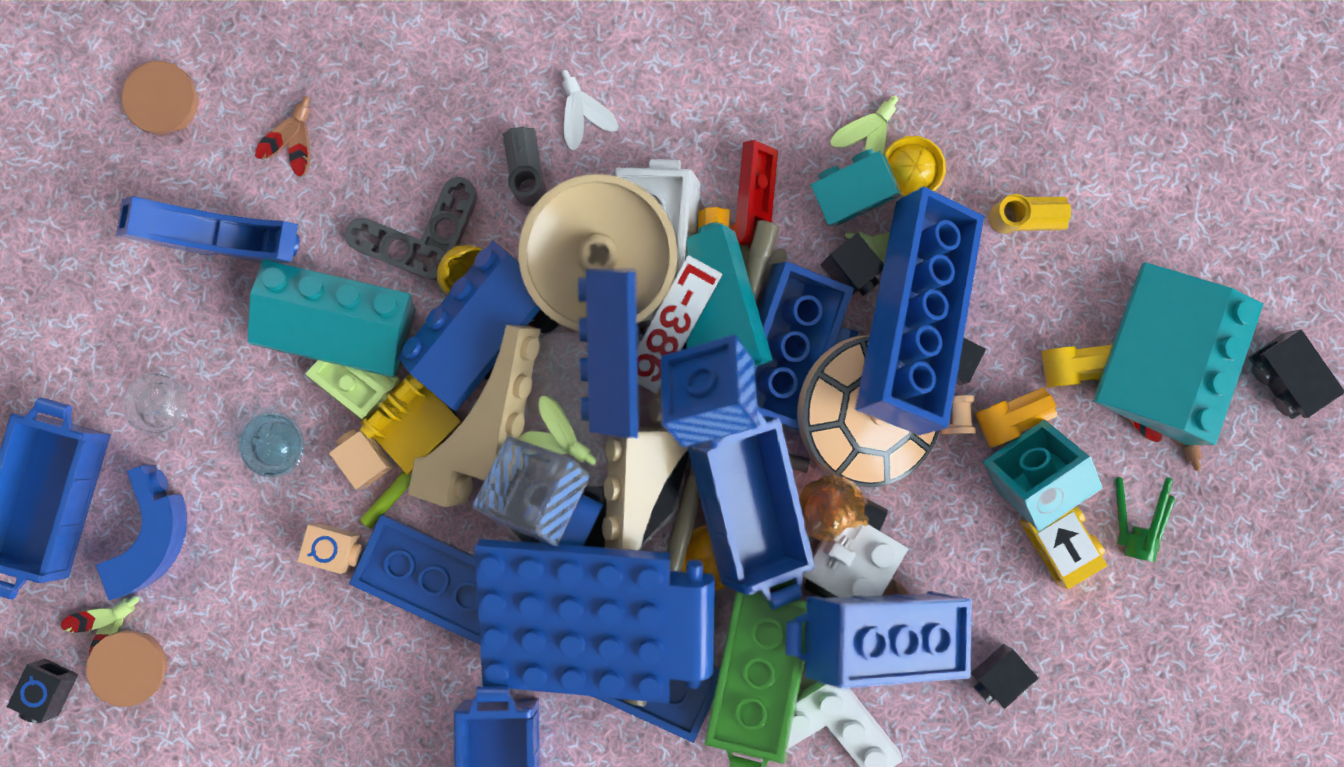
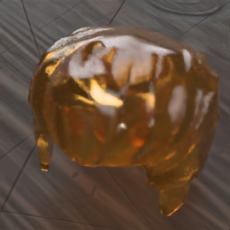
M824 475L820 479L807 484L799 495L808 536L831 543L846 528L868 525L869 518L864 514V506L868 504L866 498L855 483L844 477Z

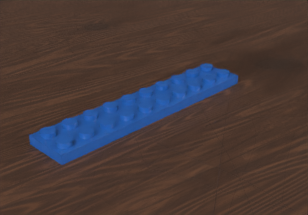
M385 514L380 515L349 585L480 645L475 556ZM714 666L712 676L702 680L701 687L696 689L688 688L686 681L670 679V703L647 701L646 706H636L625 702L623 699L594 698L694 743L714 699L720 668Z

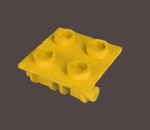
M409 374L387 396V399L379 404L380 407L370 418L365 417L360 423L362 425L360 430L368 438L371 439L373 437L401 469L409 475L413 471L415 458L428 456L462 421L440 398L413 375Z

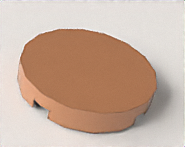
M164 61L147 62L134 69L126 79L121 94L123 110L129 120L143 131L159 136L169 135L168 133L185 128L195 116L199 103L198 92L190 75L175 64Z
M124 629L106 636L93 647L87 659L86 677L91 690L102 701L113 706L131 707L145 702L160 689L165 672L167 671V658L163 647L152 636Z

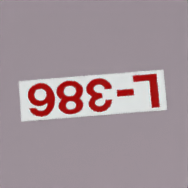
M688 255L637 348V384L657 394L661 387V356L682 349L722 277V273Z

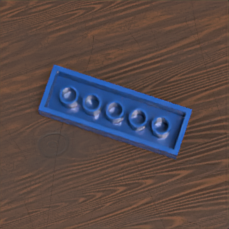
M924 186L896 201L855 408L856 411L919 436L949 427L984 215Z

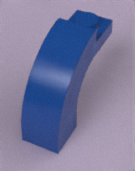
M141 465L127 471L141 510L142 525L138 538L126 552L96 565L108 601L128 596L156 582L170 569L184 543L187 512L183 495L167 496L165 492L168 490L167 478L161 470H157L156 465Z

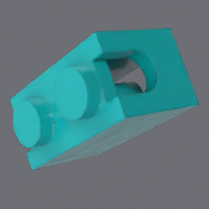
M873 149L863 151L852 158L853 164L841 170L838 166L826 169L817 175L818 181L810 184L829 226H839L903 195L888 160L881 151L875 153Z

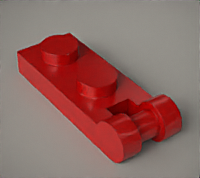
M756 140L743 142L736 223L731 227L736 233L739 245H747L748 248L751 247L757 222L767 221L772 223L778 150Z

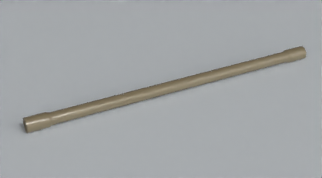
M767 221L757 222L746 268L756 303L767 263L771 259L780 228L778 225ZM692 464L667 549V553H670V571L681 572L701 503ZM623 699L625 702L636 706H646L647 702Z

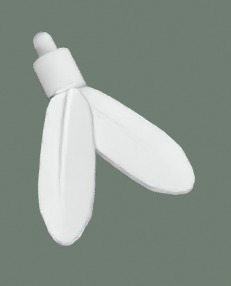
M563 70L561 73L564 79L562 86L568 96L564 116V138L567 146L571 150H576L582 142L584 116L601 129L616 132L619 125L615 116L594 98L581 92L575 77H570L569 72Z

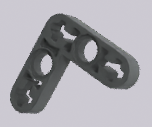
M455 177L448 180L442 188L421 240L372 220L359 218L353 220L347 226L345 232L346 241L350 247L362 254L422 278L437 280V268H432L430 273L426 272L427 266L414 259L416 246H421L417 251L418 254L431 258L435 253L437 254L436 259L439 262L450 249L459 246L477 202V191L466 178ZM461 186H465L464 191L469 195V198L467 200L461 199L456 207L459 213H463L461 218H458L451 212L443 211L446 205L450 209L454 206L455 198L451 195L452 190L459 191ZM446 219L454 221L456 225L454 235L448 239L438 237L436 229L439 222ZM366 226L369 227L368 233L381 239L380 247L366 240L359 245L360 240L355 237L357 230L364 231ZM382 233H387L382 239ZM395 240H404L408 247L406 255L401 259H392L388 252L390 244ZM379 247V253H375V250ZM414 259L413 267L408 266Z

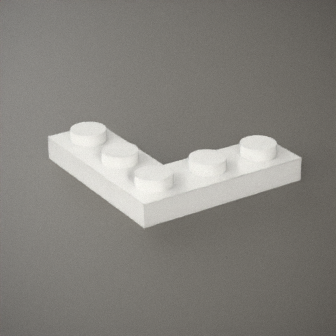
M817 681L798 693V703L794 713L788 748L827 726L860 767H894L902 762L901 752L850 688L839 689Z

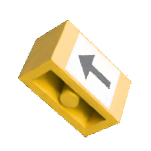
M1078 506L1041 531L1035 529L1025 518L1019 520L1057 586L1069 590L1108 566L1102 557L1105 554V550L1093 534H1088L1082 524L1085 521V517Z

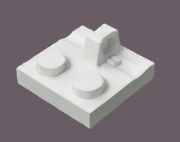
M840 508L812 555L815 569L804 573L803 576L837 597L882 596L909 548Z

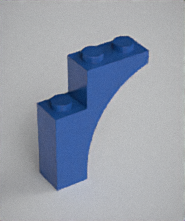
M135 196L122 199L116 230L117 237L202 255H224L262 263L263 259L276 263L292 262L300 245V238L297 234L298 224L206 212Z

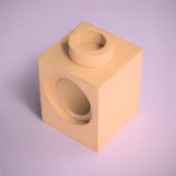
M353 429L342 435L336 441L338 447L329 453L355 490L367 488L394 468V465L373 437L371 439L368 438L361 430L356 432Z

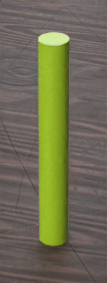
M403 471L360 518V521L365 526L371 529L378 522L380 515L385 514L408 489L412 472L407 475Z

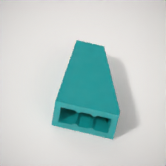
M709 223L698 229L699 233L687 237V257L689 255L723 275L687 338V348L735 334L753 358L754 367L773 361L735 231L722 223Z

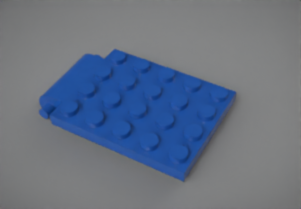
M479 539L475 544L482 686H509L510 689L670 703V679L686 681L688 688L696 689L701 687L702 680L712 676L714 672L715 578L712 574L703 573V563L701 561H688L686 563V572L670 571V553L489 539Z

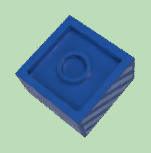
M735 334L661 356L662 425L683 448L759 428L754 360Z

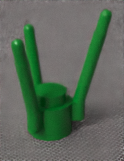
M1117 477L1115 480L1119 521L1117 544L1125 545V556L1156 562L1161 538L1175 502V497L1169 496L1173 480L1167 477L1164 481L1150 528L1133 526L1132 533H1129L1124 483L1121 477Z

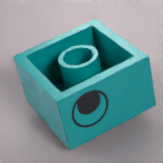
M1045 419L982 461L998 494L1038 531H1041L1103 488L1091 456Z

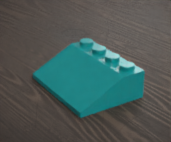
M1141 263L1093 402L1185 445H1216L1264 303L1231 287L1151 263Z

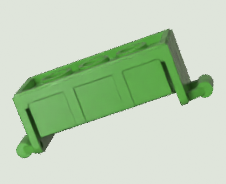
M790 579L770 588L780 590L793 585L794 580ZM736 591L704 743L706 746L727 750L730 761L729 767H765L769 761L784 764L787 761L788 752L786 750L788 749L794 713L797 708L798 692L805 661L785 654L786 621H793L796 617L807 612V601L799 599L773 610L760 591L750 595ZM802 622L801 653H805V622ZM733 752L763 759V762L734 756Z

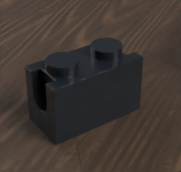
M1302 329L1281 334L1248 357L1254 365L1251 369L1255 378L1270 388L1275 396L1273 398L1274 405L1283 415L1289 416L1290 419H1294L1300 414L1303 418H1309L1344 394V389Z

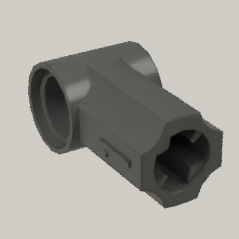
M523 126L510 128L509 131L503 133L509 172L508 185L520 204L534 206L546 194L536 132L534 128ZM527 179L536 181L535 187L531 191H519L523 181Z

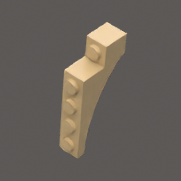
M506 325L499 355L480 398L466 419L445 442L428 456L415 458L408 495L443 507L467 503L473 488L472 477L484 481L488 478V482H492V468L496 460L497 481H501V450L505 442L506 480L510 479V442L515 445L516 468L518 462L516 454L519 443L518 439L525 426L524 412L527 397L532 390L531 376L534 361L540 349L539 335L541 329L524 325Z
M661 389L658 390L657 394L653 392V399L649 405V415L652 420L651 427H638V438L610 435L606 442L605 452L608 459V477L604 482V495L607 499L606 517L602 523L605 548L640 551L643 535L656 500L676 464L688 450L687 447L683 448L662 425Z

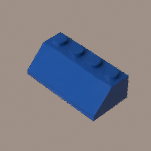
M492 241L487 248L478 253L474 264L462 278L455 281L448 296L439 307L434 308L429 313L425 324L414 337L409 338L405 342L402 352L398 355V359L411 375L455 411L460 408L495 365L506 325L527 326L540 310L524 284L519 260L495 241Z
M787 261L772 264L757 306L773 361L754 367L757 408L762 416L780 418L782 425L799 430L798 401L802 385L814 363L828 349L835 345L854 291L853 287Z
M635 268L586 269V278H578L579 302H587V318H579L580 342H587L588 358H580L581 382H588L589 397H581V421H589V432L624 438H638Z

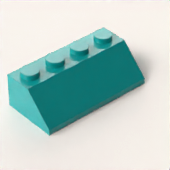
M263 259L250 292L247 342L250 345L395 378L400 363L398 355L402 352V348L407 341L416 309L410 293Z

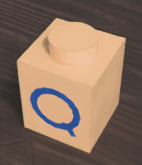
M321 523L309 524L297 562L339 574L351 571L352 566L356 567L362 556L363 545L358 544L361 534Z

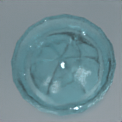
M268 412L256 416L247 423L240 437L239 449L242 460L251 471L262 477L275 478L286 475L298 465L303 456L305 441L302 430L293 419L282 413Z

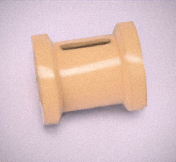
M957 395L953 397L949 427L941 430L942 435L976 434V428L972 426L971 403L974 402V396Z

